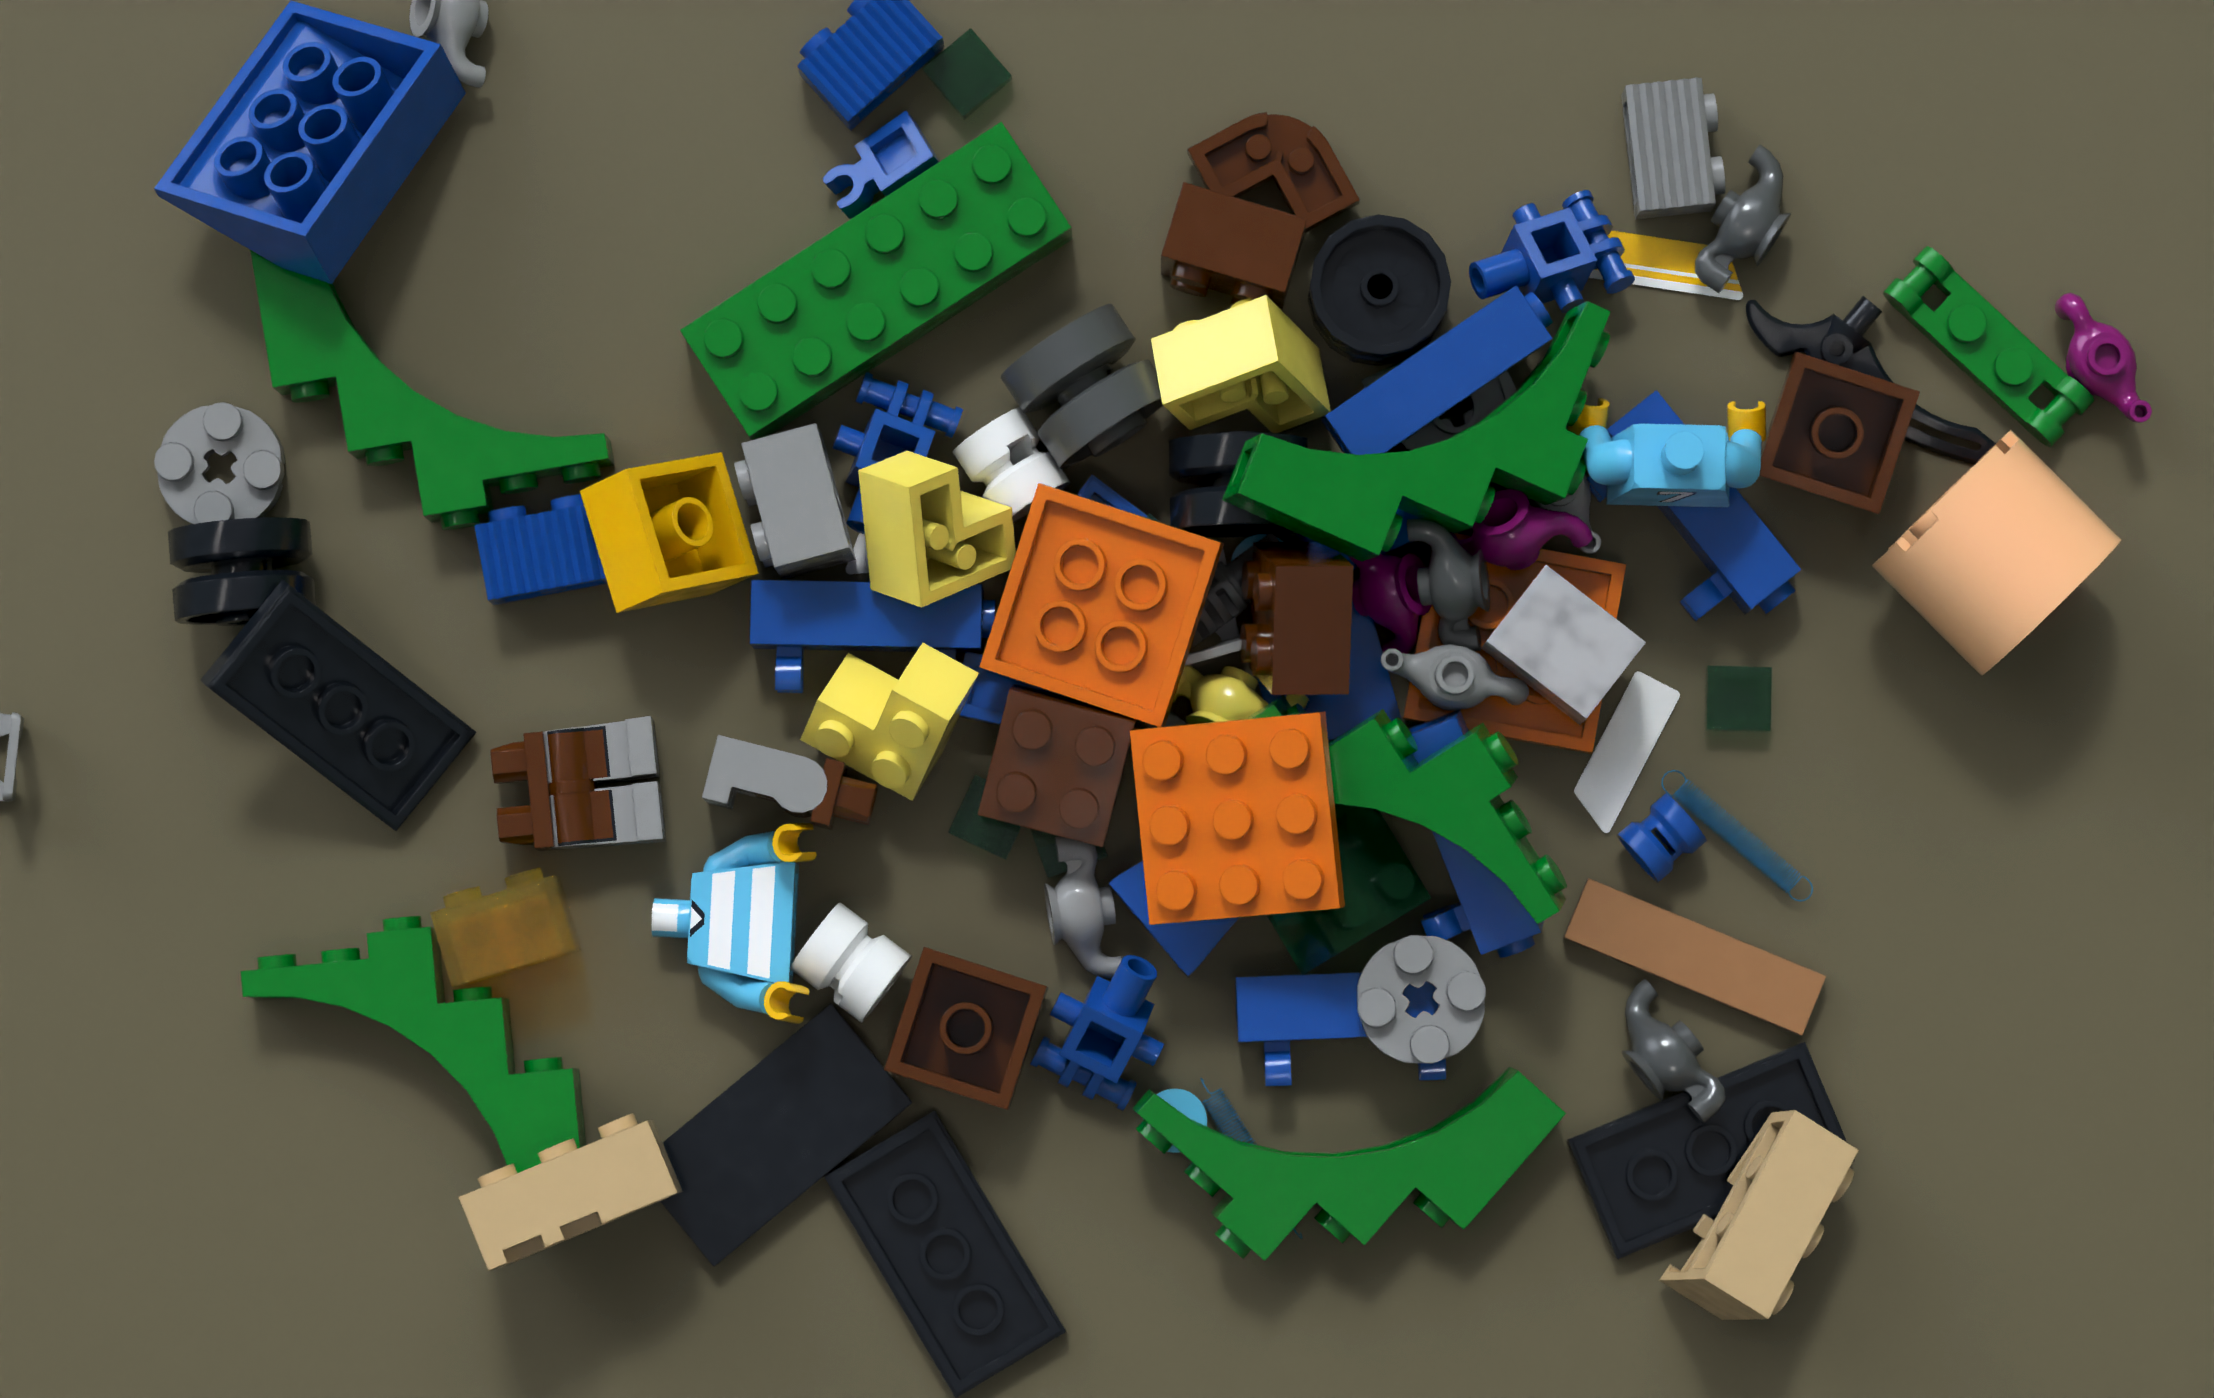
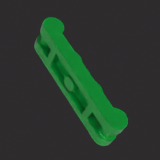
M1925 246L1913 259L1915 267L1903 280L1895 278L1883 291L1884 297L2042 444L2051 448L2064 435L2062 426L2074 413L2082 415L2093 404L2095 399L2082 384L2068 376L1956 273L1941 254L1933 248ZM1933 284L1947 296L1935 311L1931 310L1921 298ZM2041 384L2055 396L2043 410L2035 406L2028 399Z

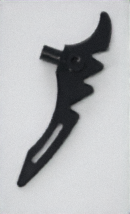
M1864 296L1860 298L1843 320L1833 313L1824 320L1803 325L1787 323L1771 316L1756 300H1749L1747 302L1746 316L1752 330L1776 356L1783 357L1794 354V352L1803 351L1808 356L1893 383L1880 364L1872 344L1863 337L1882 313L1877 306ZM1917 404L1911 418L1953 436L1980 443L1981 448L1973 450L1930 436L1910 425L1904 438L1905 441L1927 450L1971 464H1976L1996 444L1979 429L1944 420Z

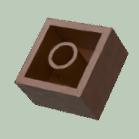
M1183 182L1161 254V275L1172 278L1170 287L1190 295L1206 297L1208 289L1233 296L1231 305L1243 299L1249 298L1254 300L1267 295L1282 310L1304 240L1307 218Z
M1794 352L1762 447L1759 476L1879 514L1920 391L1812 356Z
M1253 542V561H1244L1242 567L1244 599H1251V624H1242L1240 630V639H1242L1240 655L1242 662H1249V668L1253 675L1261 681L1272 695L1349 694L1353 565L1340 552L1318 542Z
M1013 684L1007 696L978 815L1103 847L1107 839L1131 745L1130 731L1135 729L1137 720L1076 699Z
M923 947L884 1070L1009 1110L1048 987Z

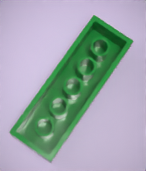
M1001 121L682 328L680 332L749 438L755 440L772 435L863 376L866 372L877 367L1073 239L1072 227Z

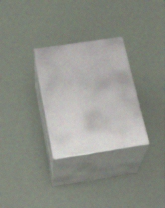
M1545 565L1481 649L1580 725L1592 713L1646 642L1553 569Z

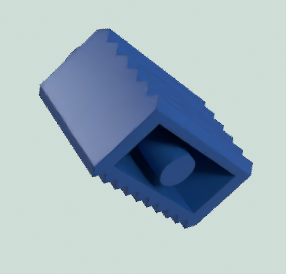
M854 0L847 9V12L852 17L845 24L840 26L835 33H832L828 27L822 29L800 50V54L805 58L797 66L800 76L850 131L945 47L943 37L909 0Z
M581 494L553 499L550 501L552 511L527 515L525 506L496 509L488 512L489 523L474 525L487 599L490 603L498 605L608 584Z

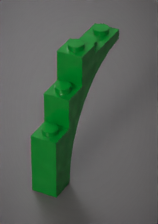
M251 251L273 388L282 395L291 394L292 402H310L330 397L329 387L338 386L348 452L356 459L366 458L367 466H384L404 461V451L413 450L423 516L431 523L441 521L442 530H459L480 524L479 515L487 514L494 510L490 487L500 486L501 495L526 493L539 489L537 479L562 475L564 484H579L598 480L601 478L600 469L615 466L611 441L605 434L547 437L507 432L460 417L415 392L381 362L355 328L334 283L330 284L283 269Z
M1589 301L1569 309L1547 353L1517 391L1479 423L1447 440L1410 451L1355 455L1308 449L1261 433L1245 441L1222 500L1363 562L1379 556L1381 550L1388 552L1394 544L1403 520L1402 516L1396 514L1397 509L1421 519L1435 521L1449 532L1457 533L1473 527L1474 522L1481 523L1486 517L1495 496V488L1489 486L1490 481L1508 489L1519 490L1527 495L1528 498L1543 505L1565 499L1567 494L1573 495L1585 475L1586 465L1581 456L1588 439L1565 428L1566 425L1573 426L1584 408L1587 391L1581 389L1589 366L1595 368L1608 346L1610 333L1604 331L1611 311Z
M1282 695L1246 719L1303 714L1307 712L1298 703L1291 707L1285 696ZM1384 709L1329 742L1335 804L1372 808L1415 822L1462 847L1509 887L1537 924L1561 910L1566 900L1561 891L1567 888V884L1560 869L1549 855L1546 854L1539 858L1526 837L1532 833V829L1524 813L1513 800L1504 803L1500 797V794L1511 788L1518 778L1513 767L1519 763L1512 747L1499 731L1491 735L1484 723H1481L1418 763L1413 756V753L1418 751V746L1411 732L1400 718L1397 717L1391 721Z
M421 916L383 919V931L367 933L369 959H360V948L321 951L322 963L297 966L296 954L258 957L257 970L241 971L243 997L302 998L341 1006L390 1026L430 1053L468 1092L493 1130L506 1164L514 1163L517 1173L541 1164L537 1153L572 1138H574L577 1148L586 1145L579 1069H563L562 1057L524 1060L525 1073L516 1074L509 999L502 997L492 998V987L489 986L453 990L454 1002L445 1003L439 929L422 927Z
M1508 1067L1472 1102L1427 1129L1384 1145L1336 1153L1281 1151L1235 1140L1188 1118L1150 1089L1132 1108L1144 1119L1136 1130L1164 1155L1174 1145L1192 1161L1184 1172L1212 1197L1220 1188L1228 1193L1211 1212L1222 1223V1226L1215 1232V1235L1242 1259L1253 1250L1264 1261L1315 1204L1319 1205L1322 1209L1314 1219L1342 1244L1352 1235L1365 1245L1414 1189L1421 1194L1414 1200L1413 1204L1440 1228L1450 1219L1464 1230L1566 1114L1522 1073L1511 1067Z

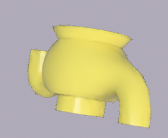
M1191 665L1184 666L1173 700L1174 703L1179 696H1184L1190 700L1194 713L1186 716L1188 724L1246 719L1268 705L1255 691L1258 681L1249 673L1231 666H1225L1221 674L1203 676ZM1286 695V699L1291 707L1298 703L1305 708L1309 701L1305 695Z

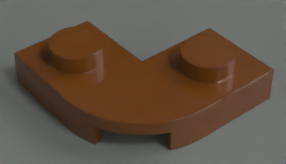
M1267 112L1251 115L1187 149V154L1206 189L1238 198L1274 179L1292 214L1307 218L1305 233L1358 205L1360 201L1323 134L1315 126L1311 127L1301 120L1290 116L1267 115Z

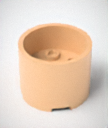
M2010 430L1914 522L1872 567L1982 676L2052 613L2104 561L2120 543L2121 539Z

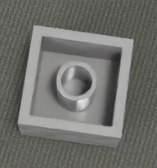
M814 423L741 443L745 460L734 462L744 500H747L749 507L758 505L762 521L751 524V530L761 562L763 561L764 567L774 566L780 577L784 580L856 560L824 438L817 424Z

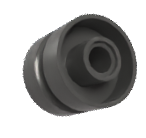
M1113 304L1101 306L1056 331L1017 359L1000 377L1023 413L1038 411L1056 402H1059L1061 408L1054 412L1037 432V435L1060 469L1070 467L1091 455L1099 457L1114 449L1144 428L1148 423L1146 419L1163 406L1157 371L1150 360L1134 362L1110 374L1113 370L1111 366L1129 351L1136 340Z

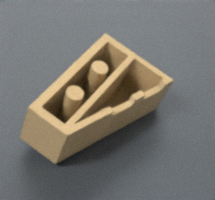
M1797 1110L1772 1112L1727 1178V1181L1733 1187L1715 1220L1703 1214L1694 1227V1233L1702 1237L1683 1268L1679 1270L1670 1264L1659 1281L1721 1320L1769 1319L1771 1314H1777L1785 1306L1792 1294L1794 1282L1790 1278L1801 1258L1808 1257L1822 1238L1824 1226L1820 1222L1830 1203L1838 1201L1850 1186L1854 1176V1170L1850 1166L1859 1150Z
M634 1113L598 1127L602 1139L577 1148L575 1140L572 1138L537 1153L541 1164L517 1173L513 1163L477 1178L481 1188L460 1196L459 1200L488 1271L505 1267L683 1192L654 1120H647L638 1124Z

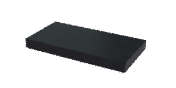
M283 579L201 679L209 689L395 831L399 829L477 733Z
M830 1004L663 1142L683 1192L664 1199L661 1203L710 1263L716 1266L913 1102L889 1072L884 1070V1066L834 1005Z
M1805 1042L1717 1077L1725 1088L1726 1100L1721 1110L1704 1124L1688 1106V1103L1692 1101V1097L1683 1091L1567 1139L1616 1259L1694 1228L1703 1214L1714 1220L1733 1187L1727 1181V1178L1772 1112L1797 1110L1847 1142Z
M936 1111L931 1112L825 1176L826 1181L955 1398L1066 1332L1065 1327Z

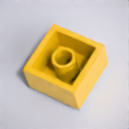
M722 452L628 468L580 490L616 613L711 595L759 574Z

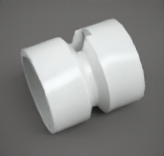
M1020 407L991 421L953 450V454L972 482H984L986 485L982 498L1012 507L1013 522L1029 514L1038 483L1060 490L1066 488L1070 483L1049 452H1039L1036 448L1040 438L1031 421L1022 412Z
M839 902L806 942L790 969L817 990L828 986L834 989V1002L862 1023L892 987L912 956L885 935L873 939L868 936V923Z

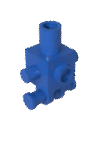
M1589 190L1579 191L1569 196L1562 203L1563 210L1544 216L1540 215L1534 203L1518 208L1512 215L1516 225L1513 226L1502 252L1472 262L1469 266L1471 285L1480 299H1486L1507 292L1517 285L1523 296L1533 292L1542 304L1556 300L1562 313H1567L1569 309L1584 303L1580 291L1583 290L1592 270H1599L1605 281L1603 287L1608 294L1626 289L1635 281V277L1632 271L1627 270L1621 259L1625 249L1620 239L1617 237L1608 238L1607 235L1613 230V225L1607 215L1598 214L1593 204L1594 197Z
M868 372L863 377L855 402L862 404L864 401L886 411L875 409L866 424L864 432L841 424L832 447L854 456L846 483L857 486L859 489L846 524L851 529L864 535L858 470L905 451L927 457L936 431L923 425L945 432V436L952 438L963 412V409L956 406L954 409L933 401L934 393L923 389L920 397L907 393L908 383L898 380L896 385L893 386L872 378L873 374ZM898 414L911 417V421L898 417Z
M1126 955L1122 958L1111 981L1097 975L1083 1003L1060 992L1049 1015L1070 1025L1069 1032L1062 1048L1050 1043L1051 1039L1044 1036L1030 1065L1036 1068L1039 1065L1059 1075L1057 1083L1067 1088L1071 1081L1074 1080L1085 1086L1082 1093L1083 1096L1092 1100L1095 1094L1117 1104V1108L1123 1111L1137 1085V1082L1132 1079L1128 1082L1120 1078L1130 1057L1133 1056L1154 1066L1164 1046V1043L1143 1033L1155 1005L1145 999L1157 977L1155 967L1139 956Z

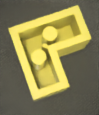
M1267 295L1254 300L1249 298L1240 300L1228 310L1201 320L1183 322L1177 325L1173 331L1151 339L1162 405L1189 430L1248 409L1272 433H1279L1331 412L1319 348Z
M905 451L858 470L871 590L922 608L1011 569L1016 554L1012 507L960 491L958 467Z
M923 642L899 680L848 652L817 699L800 740L818 749L825 755L844 762L847 766L873 779L880 785L913 801L942 755L979 673Z

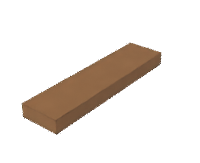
M1589 878L1585 882L1563 936L1566 940L1799 1036H1802L1826 978L1823 974Z

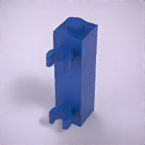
M1516 285L1326 414L1321 421L1343 453L1355 455L1387 453L1553 339L1546 329L1553 324V321L1542 302L1533 292L1523 296Z
M1656 390L1607 430L1612 438L1633 424H1685ZM1589 476L1586 480L1590 483L1591 493L1600 503L1607 497V485L1596 483ZM1730 487L1729 507L1658 506L1712 574L1711 577L1680 601L1681 605L1695 622L1728 595L1744 615L1757 605L1767 614L1796 591L1788 580L1801 571V568L1736 488Z
M751 580L750 645L754 649H777L775 666V690H777V693H803L804 650L917 652L923 642L956 660L957 653H965L966 651L983 653V638H989L996 616V600H984L982 584L973 585L921 608L871 590L870 582Z
M1461 710L1453 711L1409 728L1418 746V751L1414 752L1413 756L1419 763L1467 733L1468 728ZM1433 832L1460 902L1424 914V919L1421 920L1426 936H1436L1447 940L1471 929L1480 954L1483 955L1497 950L1499 958L1517 954L1535 945L1533 935L1541 933L1544 921L1537 924L1509 887L1472 854Z
M1361 973L1235 978L1238 1043L1264 1042L1265 1087L1292 1085L1290 1041L1368 1038L1357 1013V984ZM1425 982L1420 988H1415L1409 984L1403 992V995L1410 1001L1406 1012L1415 1018L1422 1011L1433 1015L1439 1005L1432 999L1433 992L1436 990L1435 987L1428 982ZM1446 1058L1433 1064L1418 1063L1419 1081L1445 1080Z

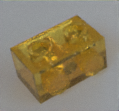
M536 868L504 878L506 890L482 896L480 886L442 897L445 908L430 912L452 987L461 988L582 951L560 877L552 875L544 878L542 869Z

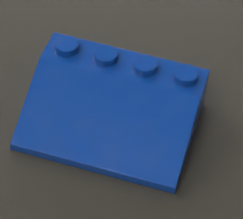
M290 0L165 172L154 190L160 198L275 265L332 284L466 92L441 44Z

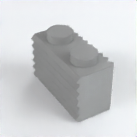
M1698 77L1625 86L1621 100L1635 219L1711 212L1716 204L1715 195L1725 194L1723 160L1721 156H1710L1708 132L1718 131V112L1714 93L1703 94L1702 78Z

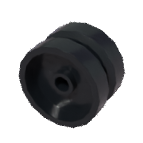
M1377 214L1351 220L1328 237L1314 259L1308 293V304L1314 327L1329 348L1352 362L1383 366L1407 360L1429 344L1444 319L1451 287L1446 257L1428 232L1407 219ZM1377 280H1383L1390 284L1387 292L1390 295L1383 299H1377L1370 295L1367 288H1373Z
M1230 431L1179 437L1169 440V476L1182 483L1209 486L1184 490L1170 498V526L1204 537L1217 538L1250 537L1270 532L1275 536L1297 534L1222 500L1245 441L1263 432ZM1263 433L1308 448V438L1298 435Z
M280 517L243 518L190 524L168 531L170 564L184 572L212 573V575L186 579L172 589L176 622L192 625L244 626L282 579L317 606L315 579L301 571L273 570V568L298 564L312 555L311 529L308 520Z

